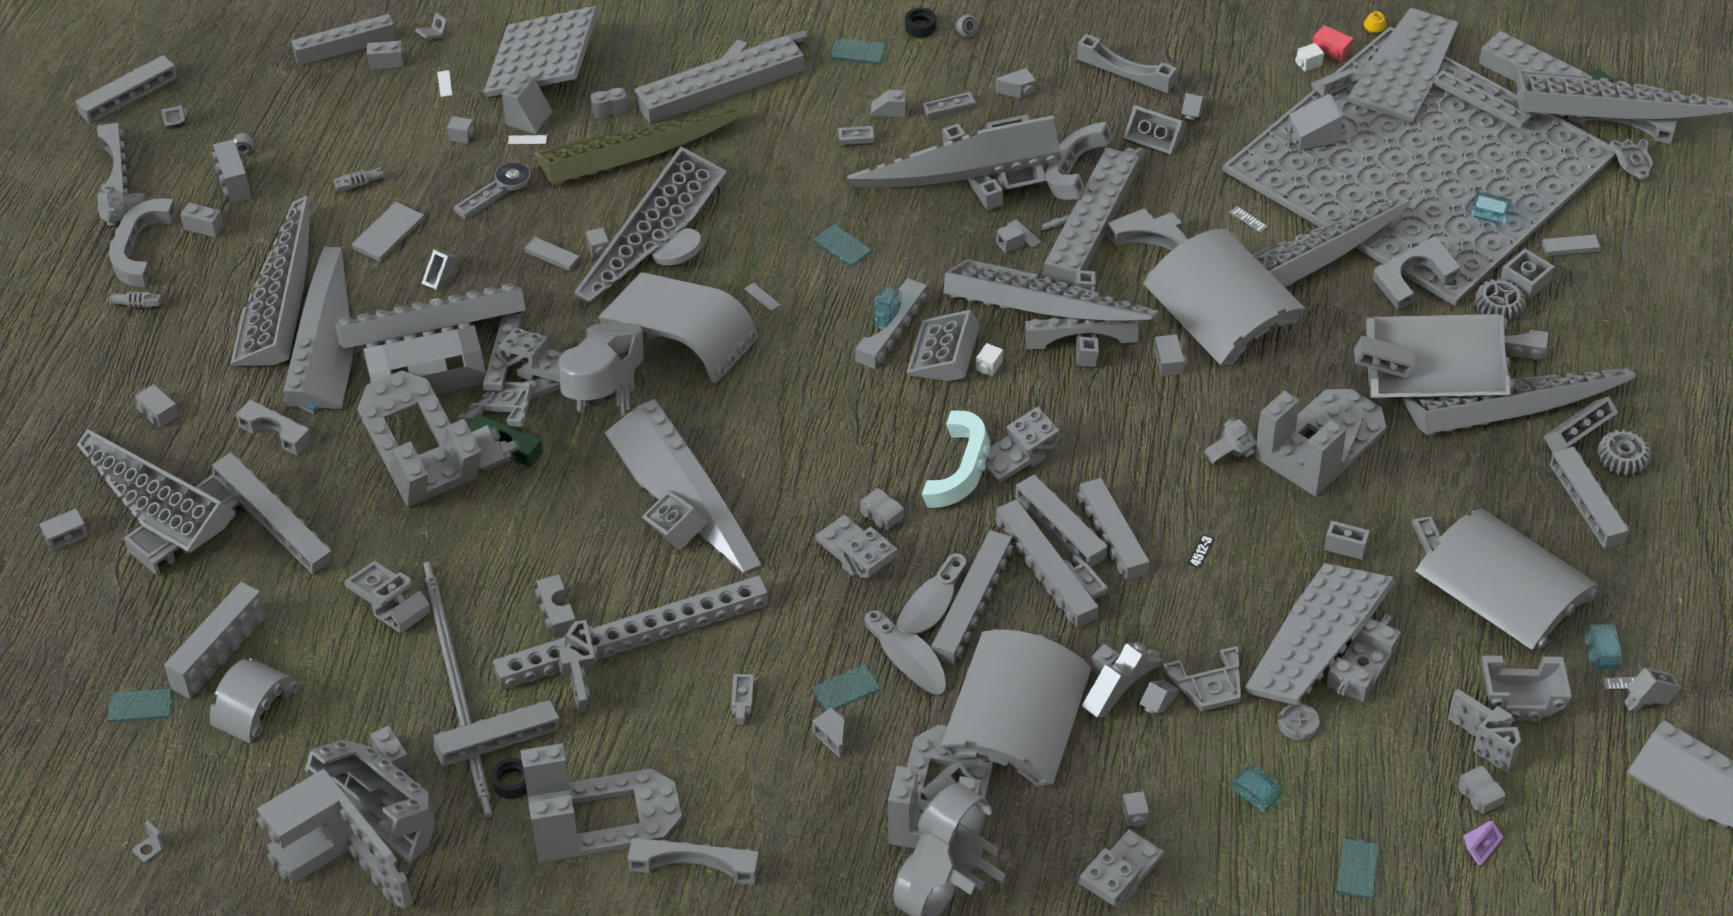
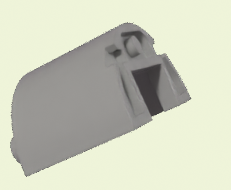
M1026 114L989 122L986 129L1027 121L1029 116ZM1042 164L1037 167L1030 166L1017 171L1011 170L1001 172V174H991V178H995L1003 191L1046 181Z
M1502 656L1481 657L1489 705L1492 710L1497 706L1512 715L1513 721H1539L1541 718L1564 709L1572 697L1563 657H1543L1539 669L1502 668L1504 663Z
M252 658L237 662L223 677L215 692V695L218 697L216 698V703L211 704L210 725L251 744L262 732L261 714L270 707L271 702L281 692L286 700L291 694L295 693L299 686L297 680Z

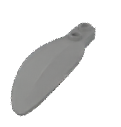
M950 555L937 572V576L926 581L912 595L898 617L897 629L906 634H919L929 630L942 619L952 602L955 584L966 569V558L963 555Z
M868 612L865 615V625L880 640L881 646L889 659L921 688L933 695H942L946 688L945 675L932 648L916 634H906L899 631L897 626L882 612Z

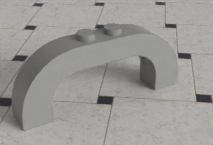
M1107 122L1083 127L1069 135L1059 145L1061 160L1049 163L1045 171L1046 181L1055 197L1064 200L1079 199L1085 189L1079 174L1069 175L1081 154L1093 148L1108 146L1112 134Z
M173 199L144 201L132 207L123 216L119 227L115 230V237L110 242L109 250L113 271L122 282L131 286L146 288L151 276L148 262L134 261L129 259V256L143 228L157 223L172 224L176 214Z

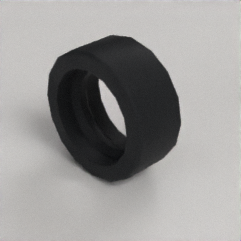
M914 8L905 15V30L913 37H928L937 28L936 14L928 8ZM916 20H925L929 23L925 25H917L912 22Z
M508 758L502 760L492 770L493 787L499 796L506 799H516L527 793L525 776L523 781L516 785H505L500 782V778L511 771L520 772L524 775L521 759Z

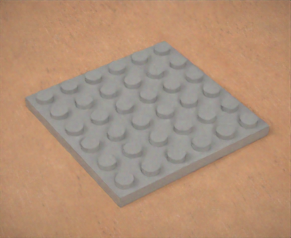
M585 7L575 11L571 10L566 13L507 25L483 92L486 98L501 95L518 73L534 77L538 86L577 79L599 12L597 7Z

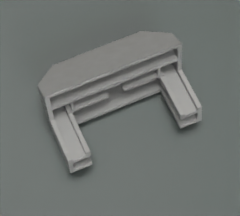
M470 323L458 324V328L454 330L452 326L442 328L441 333L434 334V330L423 332L422 337L416 338L415 334L404 336L403 341L397 342V339L394 338L385 340L386 344L378 345L377 342L366 344V348H363V353L371 383L392 375L391 370L408 366L409 373L426 378L429 381L435 395L483 385L486 371L475 326H470ZM460 355L462 366L447 369L445 358Z
M340 740L311 749L305 771H312L315 774L325 769L391 850L410 864L428 848L435 828V809L429 793L420 784L413 781L405 772L398 769L390 760L383 757L371 746Z

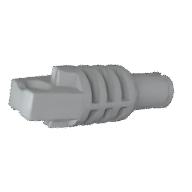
M381 167L370 171L361 170L360 172L357 171L334 179V185L337 191L358 188V186L368 185L371 181L383 179L384 175Z
M129 291L126 294L111 293L109 301L111 305H126L129 308H152L153 306H159L162 298L160 294Z

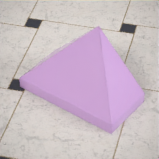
M1489 821L1464 835L1467 849L1476 863L1482 865L1503 839V836L1494 822Z

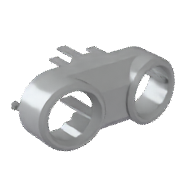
M954 783L943 789L930 802L918 823V830L921 836L916 849L901 867L895 881L893 897L898 909L909 916H939L951 901L957 886L972 895L975 887L982 890L985 882L968 872L975 869L976 866L1001 883L1003 882L1006 874L980 857L983 851L982 848L996 856L999 849L978 835L986 814L990 816L993 813L985 798L962 783Z

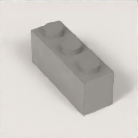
M1361 336L1354 347L1355 364L1404 378H1408L1415 367L1414 350L1365 336Z

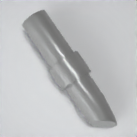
M1070 215L1042 224L1041 231L1060 227L1067 222Z

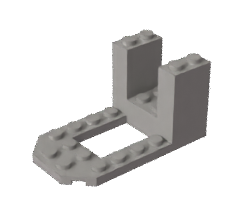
M401 370L366 385L357 412L407 508L478 478L481 450L464 419L453 424L450 423L426 378ZM418 405L439 447L418 455L411 441L398 446L385 421L386 418Z
M1353 389L1324 390L1299 414L1300 400L1284 390L1260 412L1255 458L1316 497L1386 431L1382 407ZM1333 403L1362 421L1360 431L1343 467H1341L1347 429L1330 420L1310 439H1307L1304 436L1310 431L1309 428L1301 434L1295 431L1298 417Z
M937 725L914 737L907 767H896L888 798V844L916 849L921 836L918 830V823L923 812L931 802L921 799L923 794L921 790L925 786L930 762L948 766L961 762L964 768L970 769L969 774L972 778L960 776L959 783H962L985 799L994 762L989 761L988 757L983 755H977L976 758L962 757L952 759L941 747L948 727L945 725Z
M563 743L520 750L538 863L630 848L632 838L666 840L670 836L672 829L675 826L677 827L682 821L675 781L653 769L569 782ZM629 794L635 795L640 823L577 834L573 804Z
M325 769L313 774L257 808L259 815L257 821L262 829L266 828L269 831L268 835L272 840L267 845L269 854H267L268 859L272 865L277 864L284 880L288 878L292 885L349 851L354 858H359V863L363 870L371 873V878L375 885H380L383 888L382 892L387 900L392 899L396 906L403 908L413 904L407 878L402 871L398 873L393 864L397 861L395 856Z

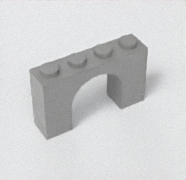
M1436 236L1424 240L1415 248L1412 247L1406 253L1395 256L1388 263L1381 264L1375 268L1373 280L1397 311L1412 304L1414 300V292L1401 276L1407 268L1416 265L1428 267L1444 285L1460 277V266Z

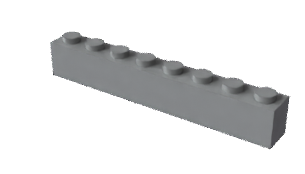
M230 452L212 464L213 476L312 574L331 562V548L326 543L323 544L319 540L318 535L314 531H310L306 527L305 522L301 518L298 519L292 509L281 502L277 494H273L263 481L260 482L256 478L255 473L251 469L248 470L239 457H235Z
M1016 499L998 507L995 517L997 526L1004 530L1005 535L1012 537L1016 551L1022 554L1027 566L1034 570L1037 579L1043 582L1048 594H1052L1057 606L1066 613L1067 619L1073 622L1076 628L1098 619V605Z
M989 530L932 644V650L939 661L954 665L957 658L960 659L962 657L963 646L965 643L968 644L971 630L976 628L978 616L984 612L985 601L991 598L992 587L997 585L1000 578L999 573L1004 571L1007 563L1006 559L1008 556L1011 557L1014 545H1011V536Z

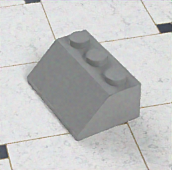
M1134 105L1123 138L1172 155L1182 140L1187 123Z

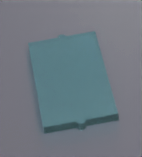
M836 38L832 47L831 59L880 64L882 56H884L885 44Z
M834 224L825 231L822 230L821 234L813 239L814 243L849 267L854 266L859 261H863V258L871 253L870 248Z
M865 664L811 687L817 697V702L821 703L825 711L831 707L834 710L880 691L874 675H871Z
M171 688L111 693L110 705L107 706L109 710V723L170 718V709L173 705Z
M1344 839L1336 893L1351 895L1353 898L1372 899L1379 845L1366 843L1363 840Z

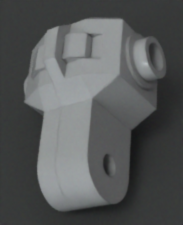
M104 187V191H99L97 198L100 218L105 220L107 225H117L118 221H121L123 216L132 207L145 201V194L123 195L122 192L115 190V187Z
M1232 418L1224 424L1225 428L1222 432V439L1204 450L1212 464L1219 462L1230 454L1238 458L1245 455L1247 458L1256 452L1254 449L1256 440L1242 420L1238 419L1235 421Z

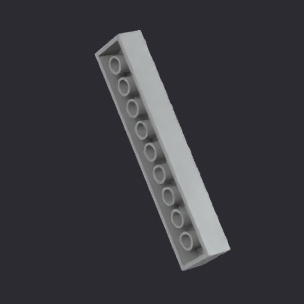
M788 35L635 88L636 105L651 125L804 71V54Z
M1105 148L1081 197L1078 199L1044 263V277L1052 278L1054 282L1062 281L1067 283L1068 286H1074L1076 271H1087L1107 233V223L1113 221L1138 173L1139 156Z
M512 283L501 285L502 288L495 289V287L484 288V292H477L475 290L466 292L465 296H459V294L450 295L446 300H441V298L431 299L430 303L427 304L416 302L412 303V307H405L403 305L394 307L393 311H387L386 309L375 311L376 314L368 315V313L359 314L355 319H350V317L340 318L339 322L335 323L338 342L345 349L524 311L526 308L522 289L512 285Z

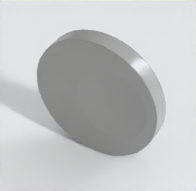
M682 228L651 253L653 260L660 265H676L694 257L702 248L701 236L694 229Z

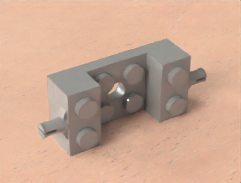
M1385 614L1380 622L1369 619L1367 624L1353 639L1343 657H1337L1328 672L1326 686L1337 690L1339 695L1340 693L1342 696L1346 694L1361 702L1365 701L1399 645L1401 632L1388 626L1392 620L1390 615ZM1364 661L1368 665L1361 666L1358 664V662Z

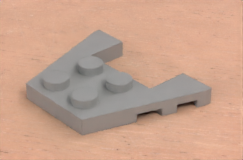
M505 382L502 391L488 390L482 395L483 399L479 403H473L470 406L471 410L466 414L462 413L459 416V420L464 419L466 423H469L475 414L482 415L484 411L509 412L511 414L506 420L508 426L523 427L533 390L531 383Z
M1333 403L1298 417L1295 431L1300 434L1307 428L1317 433L1330 420L1347 429L1341 467H1343L1360 431L1362 421Z
M1238 646L1220 650V657L1225 666L1223 668L1187 676L1180 660L1162 665L1163 672L1201 712L1240 702Z

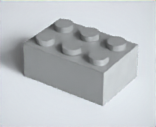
M234 139L213 144L215 152H212L214 163L217 162L215 169L217 175H219L221 187L225 186L222 188L225 198H229L231 204L251 199L246 173Z

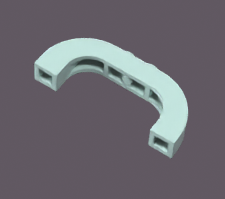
M950 411L946 426L951 438L965 437L969 438L961 465L955 474L943 480L926 481L922 497L927 508L945 507L962 500L974 490L980 480L982 471L985 470V462L990 455V438L983 421L971 412Z

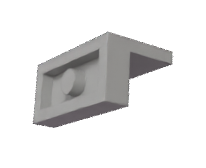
M1350 69L1342 72L1338 71L1311 83V86L1322 97L1327 94H1333L1351 86L1353 72Z

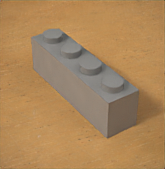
M1609 396L1596 400L1543 437L1552 452L1566 449L1616 415L1618 411Z

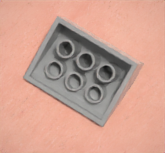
M966 310L922 320L906 372L907 375L944 381L965 378L980 328V324L972 311Z

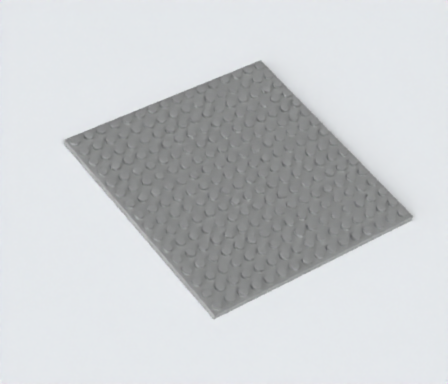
M1389 27L1336 71L1342 72L1350 69L1353 72L1351 86L1331 94L1343 116L1339 143L1299 150L1297 144L1293 142L1291 132L1287 130L1286 123L1289 121V114L1322 97L1314 89L1225 163L1223 171L1319 227L1335 221L1342 223L1347 221L1346 217L1363 215L1364 210L1378 209V205L1398 197L1411 200V204L1355 248L1380 263L1386 264L1393 257L1400 256L1406 253L1408 249L1420 245L1424 240L1436 236L1460 266V277L1444 285L1430 268L1421 265L1407 268L1402 275L1455 306L1617 155L1609 147L1608 143L1554 114L1528 113L1531 115L1530 121L1519 129L1436 85H1433L1430 94L1413 123L1349 103L1348 96L1364 69L1394 30V28ZM1445 56L1437 75L1444 70L1519 109L1517 94Z

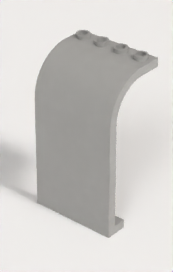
M643 272L599 315L601 323H631L640 326L644 333L674 339L686 344L701 358L710 381L713 383H718L759 338L753 320L747 310L728 293L712 287Z

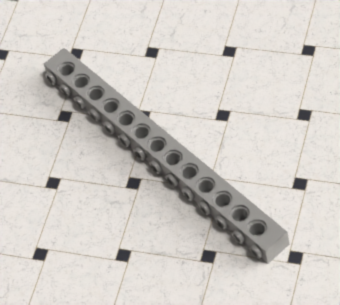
M758 575L592 628L594 636L592 638V645H596L598 653L596 658L598 660L610 657L614 654L629 651L642 645H648L651 642L666 639L679 633L704 627L710 623L741 615L754 609H760L768 605V592ZM565 637L493 660L494 671L501 689L514 688L515 686L533 682L536 679L560 672L558 653L559 647L565 646Z

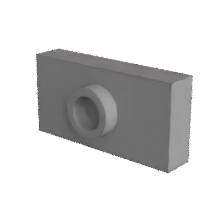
M873 126L838 128L839 145L874 143Z

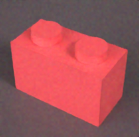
M1323 25L1313 36V43H1316L1325 55L1342 62L1352 51L1353 37Z

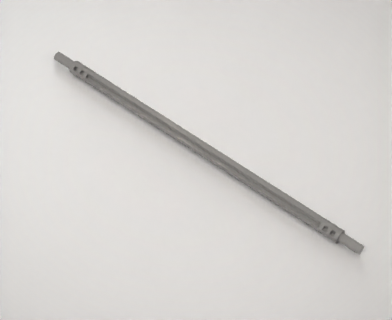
M425 562L423 564L426 575L425 583L460 726L472 724L440 590L437 578L433 574L431 563ZM478 755L469 758V763L484 817L491 818L493 816L489 802L491 797L481 757Z

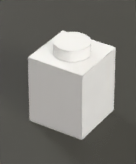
M1316 43L1299 48L1297 50L1296 63L1304 72L1318 68L1323 65L1324 52Z
M986 343L976 357V370L993 377L1003 362V349Z

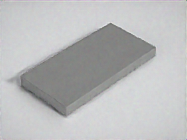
M395 202L351 244L352 249L381 262L424 220V215Z

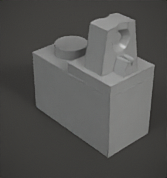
M486 425L471 432L481 450L479 466L482 470L489 471L510 461L511 453L520 449L517 441L513 440L509 443H506V441L500 442V434L492 426Z
M1645 667L1627 687L1630 694L1624 703L1633 712L1639 710L1644 704L1652 705L1653 703L1668 705L1682 687L1671 673Z

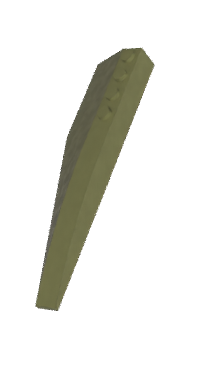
M741 107L717 111V115L706 113L701 114L700 118L686 117L683 122L671 120L647 125V129L632 128L630 133L618 131L614 132V136L598 135L536 152L534 156L548 181L555 185L565 183V180H578L583 175H596L601 170L610 171L616 166L673 149L722 127L746 112Z

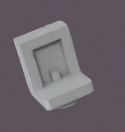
M182 105L161 109L165 127L186 123L185 119L188 118L186 108H182Z

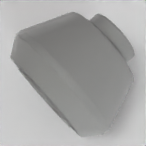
M963 15L956 22V30L963 37H972L977 31V21L972 15Z
M239 133L234 137L239 155H248L254 151L255 144L250 135Z

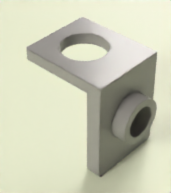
M435 13L431 27L416 28V32L428 40L443 38L448 20L439 13ZM438 19L442 21V27L440 29L437 26Z
M149 821L144 823L149 837L132 849L134 854L143 863H147L165 849L162 839L164 838L163 833ZM145 846L153 848L150 854L144 855L141 853V849Z

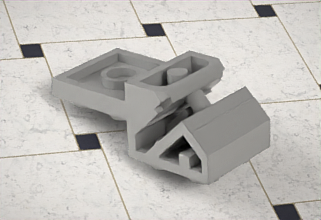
M513 328L498 346V357L507 367L517 361L522 362L516 370V374L520 378L533 380L535 376L560 382L558 363L563 353L548 349V337L524 331L523 329Z
M1038 406L1006 426L1008 436L990 447V455L986 459L985 468L999 484L1028 465L1033 468L1044 461L1046 455L1042 449H1053L1061 437L1059 429Z
M843 515L815 535L816 541L842 562V568L852 576L859 574L861 578L870 577L898 556V549L876 530L869 527L864 531L846 515Z
M373 561L345 580V586L372 604L373 613L376 618L399 633H402L431 613L429 603L421 591L412 593L409 596L406 594V590L413 583L408 576L401 572L395 574L376 561Z
M587 620L573 623L565 635V646H560L558 653L561 677L570 675L578 713L586 712V706L589 705L590 693L588 686H585V672L594 671V664L597 663L596 657H598L596 645H592V638H594L592 626H588Z
M1457 689L1453 693L1448 719L1467 730L1471 735L1476 736L1474 752L1493 763L1497 768L1508 773L1515 766L1521 743L1518 728L1511 727L1513 722L1512 715L1499 706L1492 711Z
M1128 830L1110 851L1106 848L1101 851L1079 876V884L1113 906L1120 905L1123 900H1129L1138 890L1139 883L1160 861L1164 851L1133 831Z

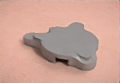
M1626 139L1623 143L1617 140H1612L1609 143V147L1616 153L1618 161L1625 171L1641 180L1648 178L1653 161L1647 151L1649 145L1647 140L1640 139L1637 145L1633 144L1630 139Z

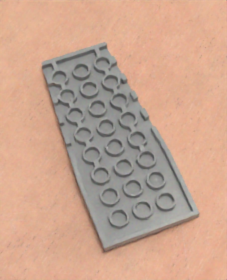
M1410 8L1364 69L1348 96V102L1413 123L1434 85L1433 78L1440 71L1442 61L1445 59L1450 42L1453 40L1455 30L1458 27V22Z
M1324 563L1295 603L1246 684L1247 693L1300 705V698L1304 693L1309 694L1311 692V685L1315 680L1320 681L1324 676L1323 670L1327 666L1331 667L1334 664V657L1337 653L1342 654L1347 648V641H1353L1367 624L1395 584L1394 578Z

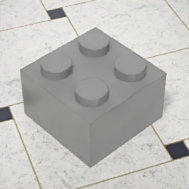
M1525 248L1503 266L1500 280H1507L1509 283L1513 282L1514 286L1519 285V288L1523 290L1525 298L1530 300L1552 281L1555 266Z

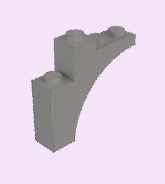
M1143 208L1107 223V237L1115 246L1129 243H1148L1172 251L1179 243L1188 240L1181 231L1182 222L1180 218H1177L1173 212L1154 219Z
M1138 642L1126 643L1117 661L1114 664H1105L1082 707L1096 717H1107L1122 694L1141 676L1153 669L1161 668L1164 660L1159 657L1160 654L1153 649L1146 650V647Z

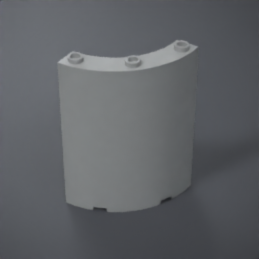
M1227 229L1209 230L1179 243L1175 249L1167 254L1148 273L1143 283L1220 365L1233 366L1238 357L1247 348L1246 344L1251 339H1258L1267 333L1270 329L1269 327L1273 325L1279 327L1285 324L1297 323L1305 310V307Z
M1503 314L1366 317V337L1414 350L1415 367L1408 378L1368 368L1371 398L1510 395V390H1513V379H1510L1507 369L1509 368V357H1506L1504 339V329H1507V318H1504Z
M1473 510L1471 516L1464 515L1438 539L1440 544L1434 551L1429 550L1415 571L1531 650L1542 649L1547 643V637L1566 615H1571L1577 606L1589 602L1596 597L1599 584L1486 510Z
M997 629L982 632L941 747L952 759L962 757L976 758L977 755L987 756L989 761L1004 766L1007 764L1013 765L1018 768V773L1030 780L1036 787L1053 784L1092 668L1083 658L1071 650L1042 635Z

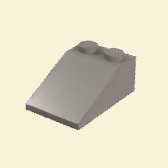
M670 490L642 516L643 520L678 550L688 545L689 541L697 533L701 532L707 524L693 506Z

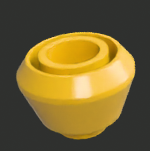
M1376 11L1368 15L1364 21V27L1371 33H1381L1387 28V22L1384 15Z

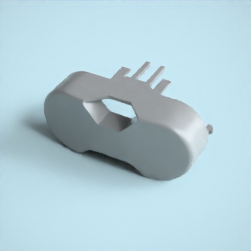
M626 322L598 323L587 328V337L577 347L566 350L561 355L558 363L560 391L565 397L577 400V411L583 412L582 400L583 405H586L590 400L606 397L616 390L617 406L621 405V415L625 416L626 410L631 409L630 392L635 390V369L644 360L643 331L640 326ZM623 353V360L617 354Z

